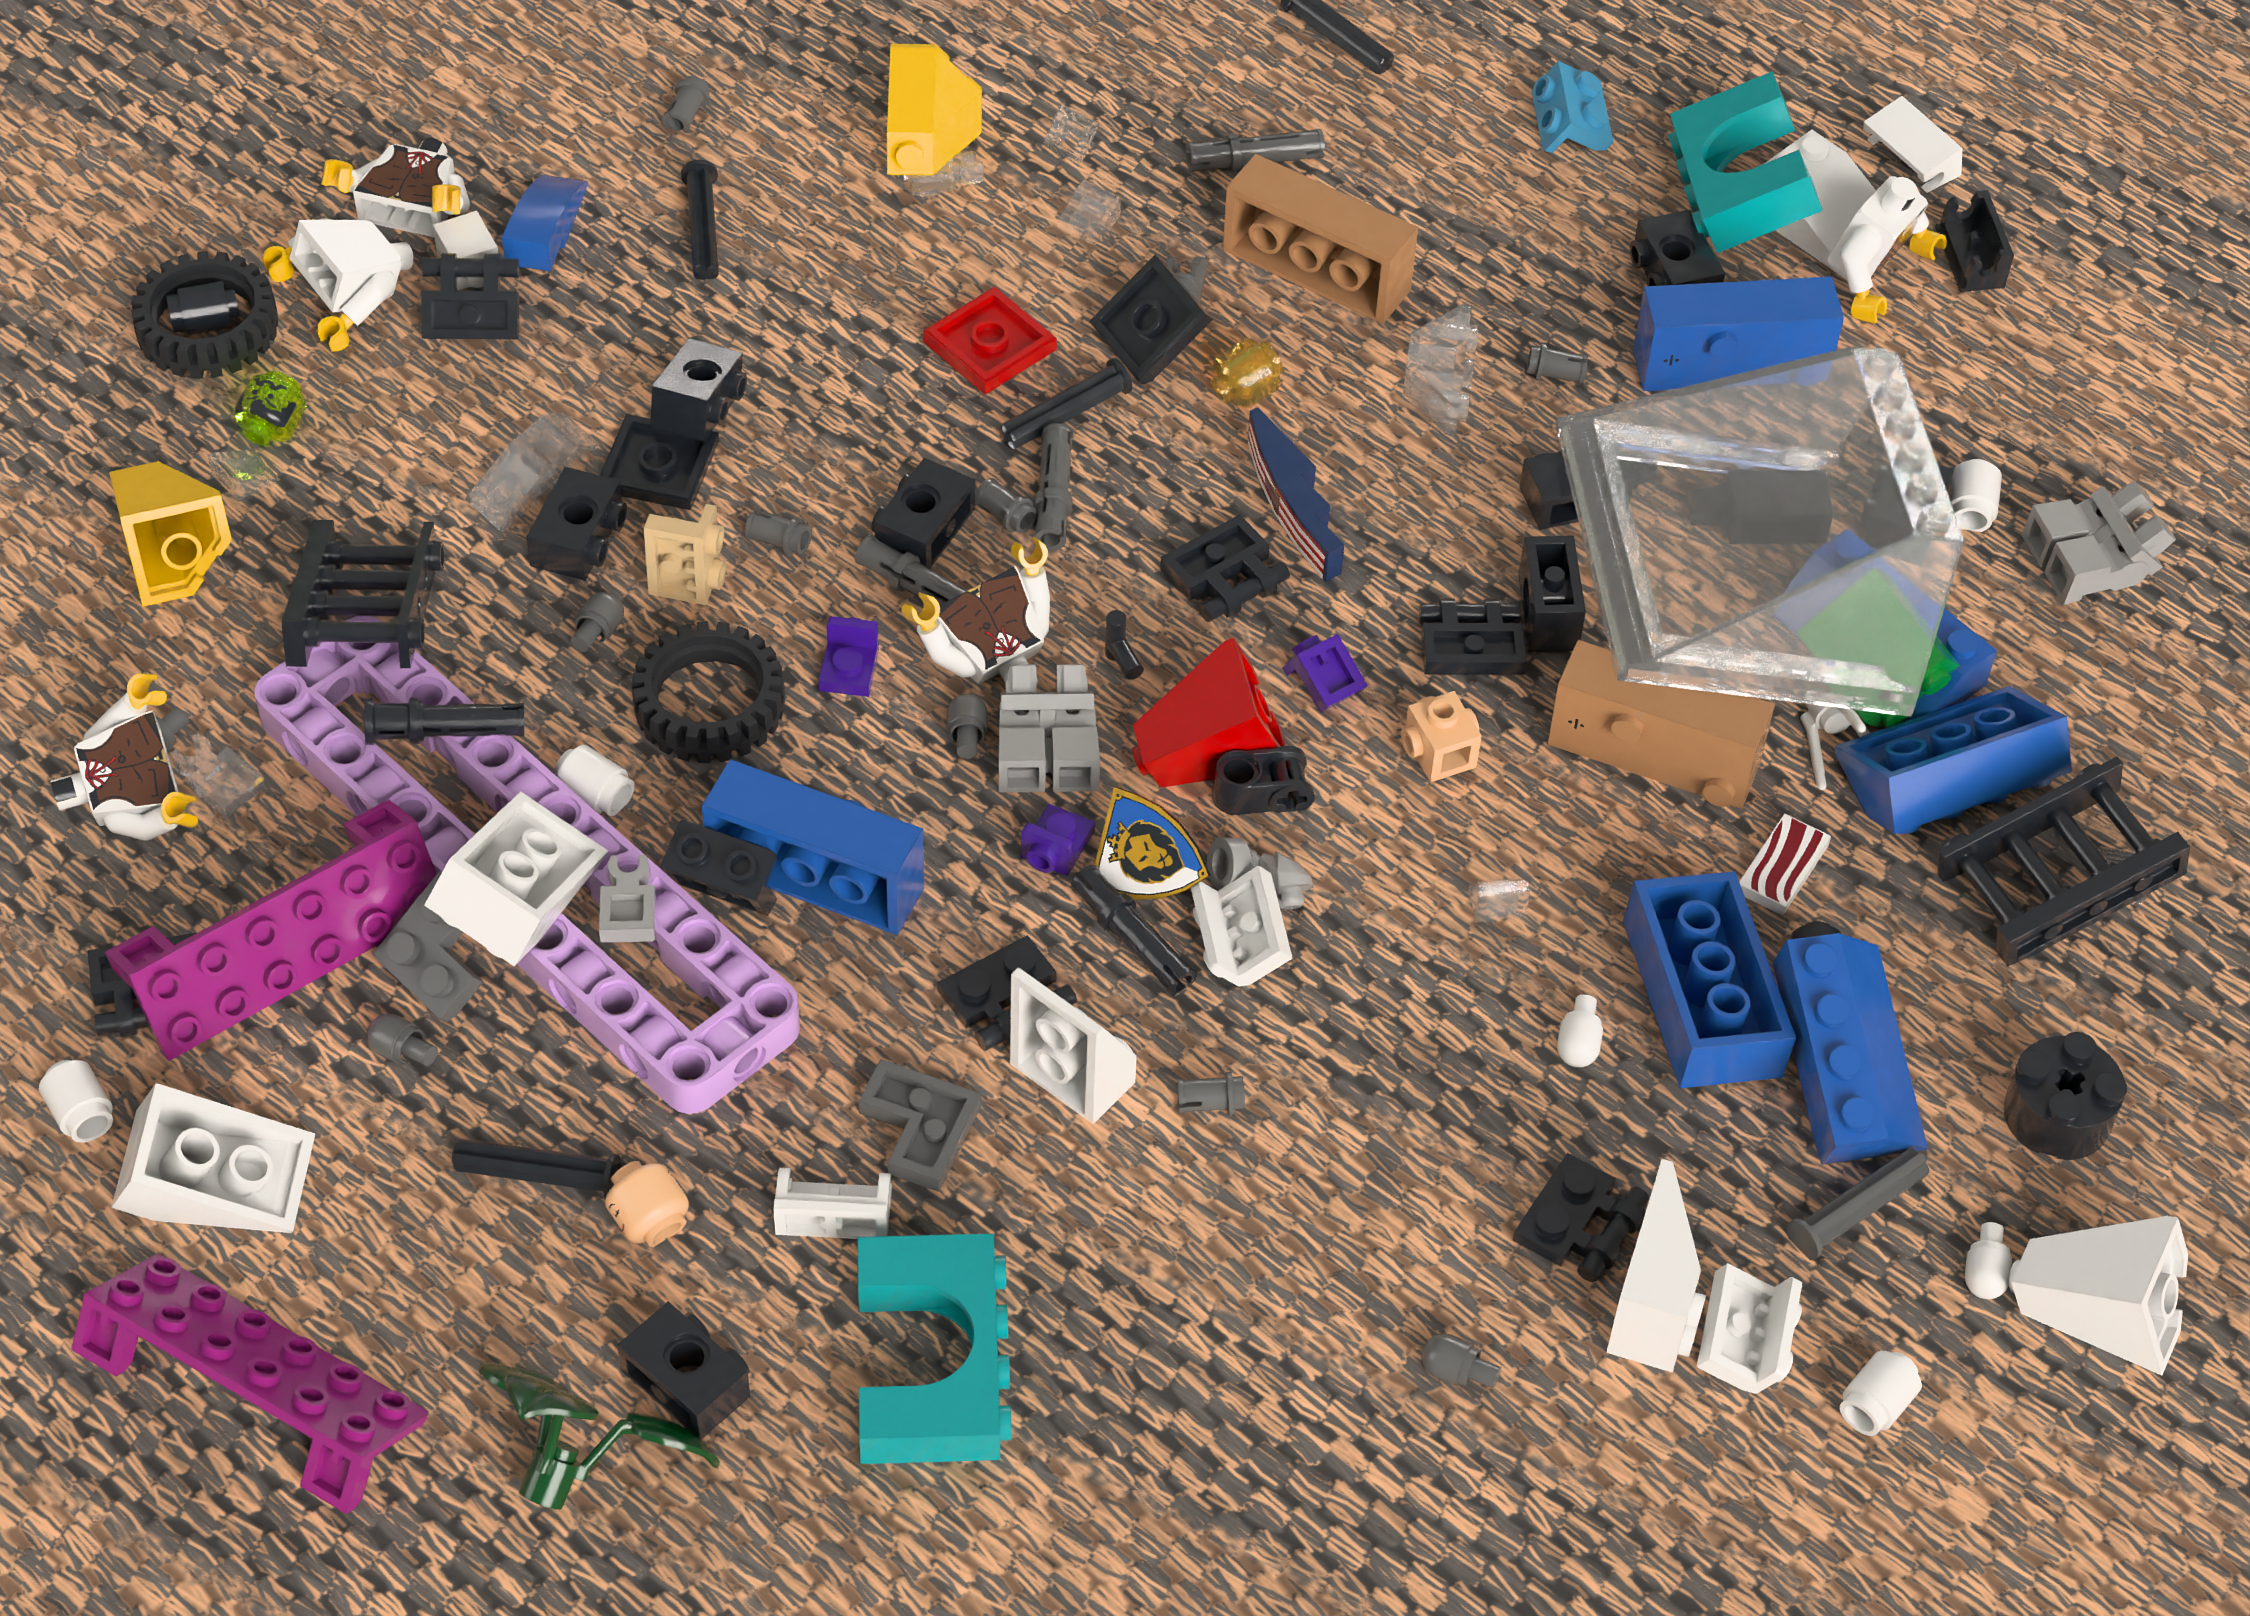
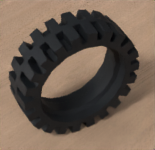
M208 251L197 252V260L191 261L189 255L184 254L178 256L179 264L176 266L170 260H167L160 264L161 273L152 269L146 275L147 283L140 281L136 287L137 295L132 297L131 313L140 349L143 350L145 357L150 362L155 360L156 366L159 369L166 371L171 367L173 375L183 377L186 371L189 370L191 378L203 379L204 371L210 370L212 378L223 376L222 368L228 367L231 373L242 370L241 360L249 365L253 364L258 360L257 352L265 354L270 348L269 340L274 341L276 337L278 313L272 286L265 273L261 274L259 267L254 263L247 265L243 257L236 255L230 261L228 253L217 251L215 258L210 259ZM223 281L224 290L234 288L235 294L247 300L252 307L247 319L236 328L212 338L189 339L174 336L159 326V318L163 311L168 308L166 295L177 294L178 288Z
M708 621L697 622L696 632H691L687 624L676 627L677 638H674L667 631L658 637L659 646L650 643L644 649V658H638L635 664V673H633L632 677L633 706L640 730L645 731V736L652 745L658 742L660 751L670 755L673 750H676L677 758L688 762L692 754H696L698 763H710L711 755L718 754L719 761L725 762L731 759L732 751L736 750L740 757L751 753L752 743L760 747L767 741V733L774 734L778 728V720L782 719L785 703L782 667L780 660L777 661L773 648L771 646L765 647V640L759 635L755 634L750 638L748 629L739 625L734 633H730L729 623L718 622L716 630H709ZM713 661L740 667L753 677L759 688L757 699L744 712L724 721L706 723L680 719L664 709L658 697L664 681L675 671L694 663Z

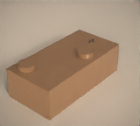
M1258 154L1251 158L1227 186L1223 251L1382 324L1385 323L1411 291L1418 226Z
M1578 640L1558 683L1548 745L1704 796L1709 803L1715 806L1724 807L1731 805L1742 809L1761 763L1775 704Z

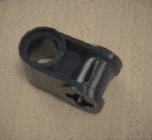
M1295 746L1226 752L1220 756L1216 764L1212 790L1214 805L1220 811L1229 815L1306 810L1313 804L1315 796L1313 787L1305 779L1304 769L1307 765L1305 753L1302 749ZM1285 761H1289V762H1290V763L1287 765V768H1286Z

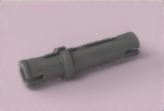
M1321 129L1238 138L1237 134H1230L1221 140L1187 142L1186 162L1189 172L1214 168H1230V171H1239L1241 166H1245L1255 154L1273 162L1319 159L1325 155V141Z
M1058 423L1050 424L1042 431L1043 447L1040 466V487L1034 496L1033 507L1037 510L1035 537L1045 544L1048 551H1055L1064 547L1066 543V520L1072 512V498L1068 493L1073 432H1068V426Z
M873 535L867 536L856 551L855 562L857 564L863 565L888 579L889 585L897 591L906 589L918 597L919 592L934 597L939 605L968 591L956 582L920 564L919 557L913 553L907 552L902 554L877 540Z

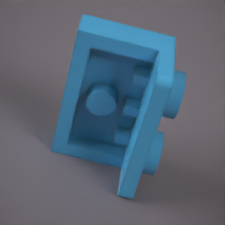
M1557 61L1545 75H1542L1536 81L1532 89L1543 150L1554 152L1566 138L1595 151L1607 150L1613 143V137L1601 80L1588 71L1582 72Z

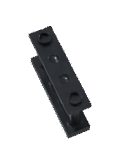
M313 520L281 622L286 667H307L312 648L319 647L321 642L398 643L400 668H411L415 649H423L425 625L423 618L435 571H443L444 543L443 541H435L434 522L423 523L417 546L344 544L342 539H335L334 520ZM344 564L412 565L411 571L340 570L343 569ZM336 590L405 591L404 596L335 595ZM328 616L398 617L397 622L327 621Z
M2118 756L2101 765L2095 763L2087 766L2073 780L1968 835L1959 834L1954 836L1938 851V876L1944 882L1964 873L2001 922V925L1997 927L1996 952L2007 967L2045 950L2187 874L2190 846L2181 834L2176 832L2163 840L2153 839L2117 795L2121 788L2123 763ZM2098 803L2136 853L2117 864L2114 862L2108 863L2072 816ZM2054 827L2091 874V877L2072 888L2070 886L2064 887L2028 842L2029 839ZM2009 850L2044 895L2046 901L2027 912L2025 910H2018L1983 863Z

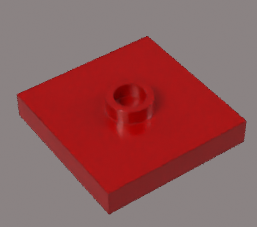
M995 286L923 330V343L984 395L1057 350V338Z

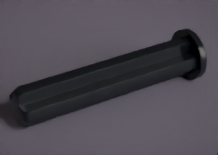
M1281 0L1280 7L1284 12L1292 11L1375 74L1380 75L1392 67L1394 55L1391 51L1322 0Z
M706 160L690 161L681 169V179L688 186L693 275L699 280L714 279L719 275L712 186L718 178V171L713 163Z
M1112 358L1107 361L1106 368L1001 424L999 436L1007 447L1017 449L1042 435L1044 428L1050 424H1063L1121 391L1125 395L1132 391L1131 378L1124 365L1116 358Z
M469 1139L457 1140L452 1152V1163L454 1169L458 1172L602 1191L605 1198L609 1190L614 1186L611 1181L612 1176L621 1168L619 1154L612 1153L607 1159Z

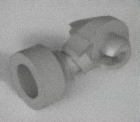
M1217 838L1209 848L1207 855V868L1210 872L1209 880L1217 890L1222 889L1256 866H1260L1271 873L1279 907L1282 910L1300 908L1305 901L1302 891L1313 888L1311 876L1297 861L1277 851H1274L1275 856L1263 853L1262 856L1257 855L1255 850L1249 849L1247 843L1242 838Z

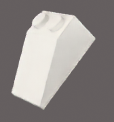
M1810 130L1767 162L1800 150L1823 211L1776 229V231L1847 280L1844 274L1826 262L1857 211L1876 190L1845 151L1814 130Z
M520 791L449 859L424 906L441 916L447 924L460 929L478 941L493 955L503 958L515 966L539 942L603 861L608 850Z
M1018 967L1011 974L1010 1064L1094 1124L1135 1083L1137 1055L1133 1053L1128 1044L1122 1039L1111 1035L1107 1030L1087 1017L1080 1009L1073 1007Z
M155 1083L136 1110L111 1208L153 1221L292 1233L315 1133Z
M1661 1160L1620 1295L1606 1352L1669 1372H1673L1678 1354L1689 1357L1706 1295L1695 1292L1701 1268L1672 1161Z

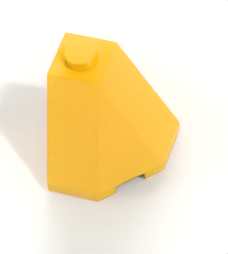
M891 44L887 175H934L982 132V87L970 76L966 77L949 61L950 57L937 44Z
M159 461L109 472L142 607L194 595L204 581L203 575L217 555L221 556L232 541L220 491Z

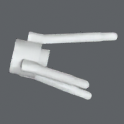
M1833 680L1820 682L1808 690L1804 702L1809 711L1800 716V720L1807 732L1813 773L1817 788L1820 790L1826 789V780L1818 729H1824L1827 733L1836 734L1844 731L1851 725L1859 737L1871 733Z

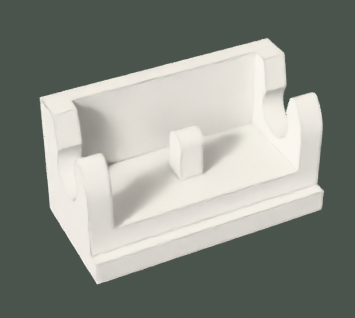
M1903 96L1864 121L1863 130L1869 135L1872 134L1867 140L1872 145L1881 141L1918 174V178L1923 183L1926 182L1921 187L1925 192L1928 193L1961 175L1963 148Z
M779 1168L773 1208L775 1235L850 1239L888 1236L892 1194L891 1173H880L878 1186L792 1182V1178H790L791 1168Z

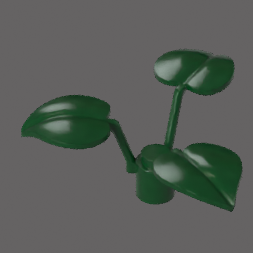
M483 1362L478 1367L479 1374L499 1388L507 1390L521 1420L541 1415L537 1444L518 1491L521 1496L538 1505L556 1510L562 1509L574 1479L585 1482L590 1469L612 1444L624 1434H634L657 1444L698 1454L704 1457L712 1467L717 1469L720 1465V1461L708 1446L687 1428L663 1418L635 1412H628L626 1419L619 1420L580 1463L576 1460L579 1450L568 1443L558 1440L564 1416L596 1420L599 1412L592 1404L571 1394L565 1387L553 1379L535 1371Z

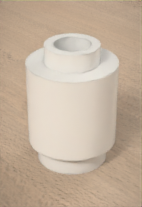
M1972 459L1962 462L1955 467L1952 476L1948 511L1952 517L1953 524L1957 528L1982 532L1987 530L1996 519L2002 475L1995 465L1982 459Z
M580 745L575 749H569L564 752L555 767L557 777L598 814L604 811L610 816H615L630 801L633 795L635 784L633 780L628 778L627 771L587 745Z
M63 1060L52 1065L47 1070L39 1084V1092L63 1134L71 1136L74 1141L80 1143L90 1142L104 1135L113 1123V1116L111 1115L113 1106L90 1065L81 1060Z
M1876 1352L1843 1392L1840 1412L1845 1421L1858 1432L1868 1436H1874L1880 1430L1889 1429L1922 1388L1916 1365L1910 1358L1899 1352Z

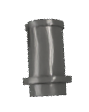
M687 76L685 79L678 81L675 86L676 96L662 117V122L666 128L676 131L682 129L685 133H688L700 106L705 107L710 99L709 87L704 80L696 76Z
M1543 342L1541 346L1532 345L1526 373L1534 374L1536 380H1540L1541 376L1583 384L1587 370L1588 354L1582 355L1547 348V343Z
M994 478L985 480L977 489L975 494L977 505L1003 521V527L1010 533L1014 531L1025 533L1034 525L1037 519V510L1033 507V501L1028 497L1016 496Z
M755 508L754 513L751 512L747 519L745 535L749 539L780 547L785 555L792 556L794 552L803 554L807 550L812 537V529L810 526L805 525V521L802 518L795 517L789 520L765 512L763 509Z
M1226 1072V1077L1177 1079L1179 1114L1195 1111L1228 1110V1115H1234V1109H1245L1243 1076L1232 1077V1072Z

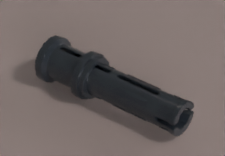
M410 697L408 703H375L373 698H365V744L374 745L376 740L408 739L410 744H419V742H424V737L524 736V703L437 705L424 704V700H418V697Z

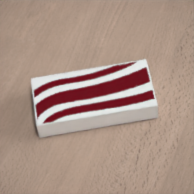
M1784 814L1739 882L1744 897L1783 916L1827 849L1831 836Z

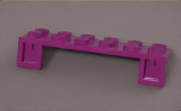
M388 799L343 823L349 841L356 846L355 848L193 936L173 945L162 933L152 926L106 951L105 954L112 969L134 990L162 1055L168 1061L176 1058L380 945L437 875L417 821Z
M153 1255L84 1294L71 1348L72 1351L112 1375L118 1376L132 1363L138 1337L140 1336L313 1439L300 1487L345 1514L354 1510L362 1500L374 1457L421 1427L427 1419L428 1411L410 1401L403 1393L384 1386L364 1374L355 1365L345 1363L319 1348L312 1340L288 1330L271 1320L264 1312L254 1310L228 1295L221 1287L204 1281L182 1268L179 1263L170 1258Z

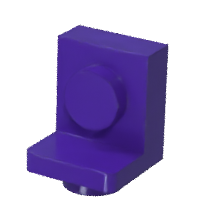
M831 616L828 618L826 626L827 646L819 677V691L869 697L879 653L878 623L855 617Z
M1339 634L1322 642L1318 635L1301 642L1291 649L1295 657L1282 667L1287 676L1297 671L1320 713L1356 695L1368 686Z
M1048 803L1035 825L1026 823L1021 831V858L1026 859L1038 871L1050 873L1054 870L1068 876L1094 834L1095 822Z

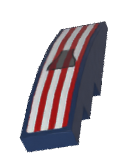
M1258 407L1250 410L1248 445L1259 482L1275 516L1297 550L1319 576L1327 582L1342 572L1344 544L1328 528L1330 505L1314 489L1316 466Z

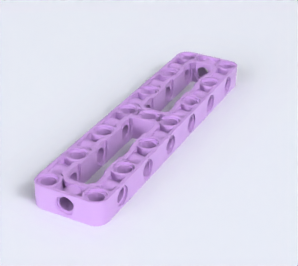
M355 616L345 622L383 621L373 616ZM321 642L319 647L312 648L307 667H286V662H283L258 680L254 689L261 725L266 733L356 816L388 799L417 821L436 873L443 872L449 859L475 835L375 743L374 745H366L365 734L335 707L355 692L358 694L362 692L368 694L371 692L382 703H408L410 697H418V700H424V704H475L419 653L415 651L411 668H400L398 643ZM512 736L424 737V742H420L431 753L436 750L456 768L457 777L496 812L504 808L521 791L607 849L608 853L603 861L584 883L591 891V898L599 905L600 886H612L608 872V861L611 855H618L619 869L623 872H633L638 868L639 855L644 854ZM648 858L650 880L647 885H655L656 919L655 941L647 942L660 953V960L700 997L708 996L721 1008L718 1012L690 1031L562 913L539 942L517 965L670 1107L682 1113H699L719 1101L788 1048L798 1038L800 1031L798 996L794 988ZM685 1078H696L694 1080H684Z

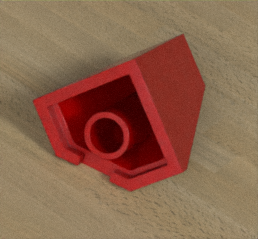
M1234 637L1220 644L1133 724L1138 743L1137 746L1132 747V754L1136 765L1143 776L1151 774L1161 788L1214 780L1217 761L1226 752L1233 750L1274 749L1286 746L1273 710H1269L1266 700L1257 686L1260 684L1257 674ZM1285 761L1286 768L1287 765L1290 763L1289 761Z

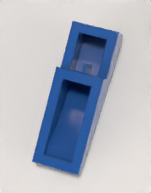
M542 175L537 178L519 200L502 236L504 258H519L520 267L551 271L559 248H565L588 186V181Z

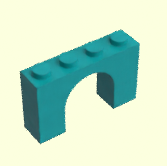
M1773 71L1670 113L1675 131L1669 133L1668 138L1677 158L1678 170L1685 184L1684 191L1694 212L1692 213L1698 233H1703L1705 238H1711L1717 253L1823 211L1800 150L1746 171L1735 173L1723 172L1726 166L1742 153L1795 131L1789 110Z
M994 1234L858 1237L859 1312H933L956 1323L967 1335L972 1345L971 1352L963 1365L952 1375L941 1381L918 1386L859 1387L861 1464L1000 1460V1441H1010L1012 1436L1011 1405L999 1406V1390L1010 1389L1009 1354L998 1355L997 1339H1008L1007 1304L996 1305V1290L1006 1289V1255L995 1256Z

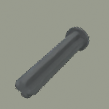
M1907 1149L1804 1220L1794 1219L1787 1225L1788 1238L1809 1260L1817 1259L1821 1256L1824 1246L1927 1177L1930 1171L1926 1164L1927 1158L1923 1153H1918L1914 1149Z

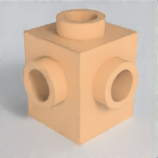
M1455 691L1437 697H1425L1417 703L1408 706L1406 726L1401 731L1402 743L1410 758L1416 757L1430 782L1477 767L1481 742L1478 721L1470 708H1464Z

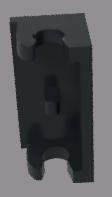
M1976 191L1970 200L1971 206L1963 212H1957L1959 204L1956 197L1950 198L1945 204L1941 222L1935 224V229L1937 233L1943 234L1946 237L1947 244L1944 252L1959 291L1968 292L2005 288L2014 254L1989 191Z

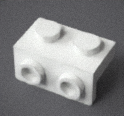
M1256 866L1219 891L1203 882H1199L1191 887L1195 904L1193 915L1201 929L1205 946L1203 952L1204 961L1215 976L1223 977L1237 986H1246L1292 959L1270 872L1260 866Z
M1728 1263L1716 1270L1697 1367L1741 1390L1756 1394L1772 1384L1782 1381L1790 1371L1793 1363V1353L1790 1350L1794 1328L1802 1313V1306L1799 1303L1802 1282L1790 1277L1773 1287Z

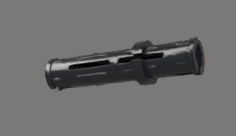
M1089 865L1079 872L1088 882L1083 883L1076 876L1073 878L1070 888L1098 915L1097 922L1106 931L1112 930L1157 977L1172 996L1186 988L1179 979L1185 978L1190 984L1195 981L1197 972L1194 968L1190 967L1135 910L1136 902L1126 893L1120 894L1100 873L1096 865Z

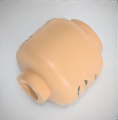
M633 1161L620 1168L612 1176L611 1181L614 1186L606 1196L605 1205L630 1242L638 1244L647 1242L649 1247H654L666 1238H670L680 1232L685 1226L686 1220L684 1216L689 1208V1201L664 1164L649 1163L642 1166L639 1161Z

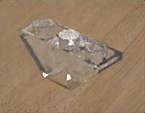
M1462 304L1412 331L1410 335L1403 397L1445 437L1455 438L1457 422L1467 423L1470 394L1461 393L1462 387L1471 388L1475 360L1465 359L1466 353H1476L1479 330L1478 325H1470L1472 305Z
M564 412L542 415L506 447L469 492L465 500L500 532H503L554 487L564 467L574 469L596 450L600 444Z

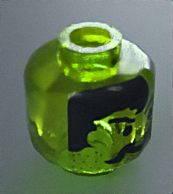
M276 371L253 376L247 382L234 408V417L243 429V436L250 442L261 446H268L271 440L277 442L288 441L294 435L306 411V400L301 393V386L293 378Z

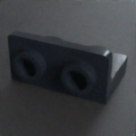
M681 820L678 823L660 865V868L678 885L769 916L777 901L776 896L767 885L777 861V855L773 851L686 820Z

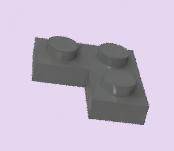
M438 872L372 955L440 1020L448 1022L462 1010L484 981L450 950L464 932L447 924L441 916L424 906L442 872Z
M882 1059L877 1064L859 1100V1114L904 1129L887 1162L888 1173L938 1192L981 1108V1093Z

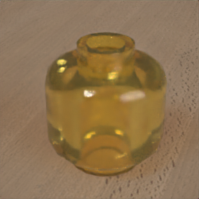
M1245 338L1214 359L1213 368L1216 377L1211 379L1210 383L1224 404L1233 400L1239 407L1247 409L1280 388V374L1284 372V368L1276 352L1267 341L1263 340L1259 343L1252 338Z

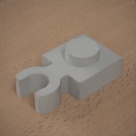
M611 855L609 858L608 872L612 886H600L599 935L601 943L655 941L656 893L655 885H647L650 880V871L646 855H639V866L633 872H623L619 869L618 855Z

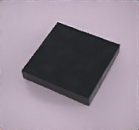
M1154 255L1089 322L1138 382L1144 385L1153 381L1213 319L1167 264L1157 255Z
M626 414L600 476L620 481L622 497L691 510L719 443V432L712 431L707 439L703 441L651 427L650 418Z

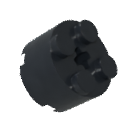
M2071 1032L2066 1036L2044 1038L2030 1045L2021 1054L2005 1096L2004 1117L2012 1134L2028 1149L2037 1153L2042 1152L2057 1156V1159L2063 1160L2084 1158L2099 1150L2109 1137L2126 1095L2127 1084L2114 1059L2106 1051L2098 1047L2090 1035L2083 1032Z

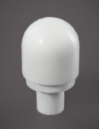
M1590 995L1577 996L1574 1011L1567 1013L1560 1024L1557 1050L1561 1059L1573 1067L1590 1065L1596 1060L1600 1052L1603 1027L1601 1026L1600 1018L1595 1015L1597 1000Z
M1993 1222L1982 1224L1980 1241L1971 1245L1966 1258V1285L1975 1296L1982 1299H1995L2007 1290L2012 1267L2010 1249L2002 1244L2004 1228L2002 1225Z

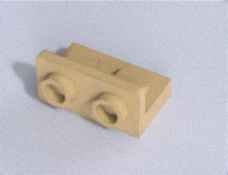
M706 504L698 523L649 514L644 526L648 594L706 605L712 589L720 590L722 588L726 574V561L719 559L724 541V526L718 525L717 506Z

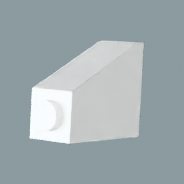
M2163 1216L2030 1239L2021 1260H2016L2013 1263L2009 1274V1288L2015 1294L2021 1314L2159 1375H2163L2181 1332L2183 1310L2175 1309L2179 1291L2177 1277H2186L2188 1251L2179 1219L2177 1217Z

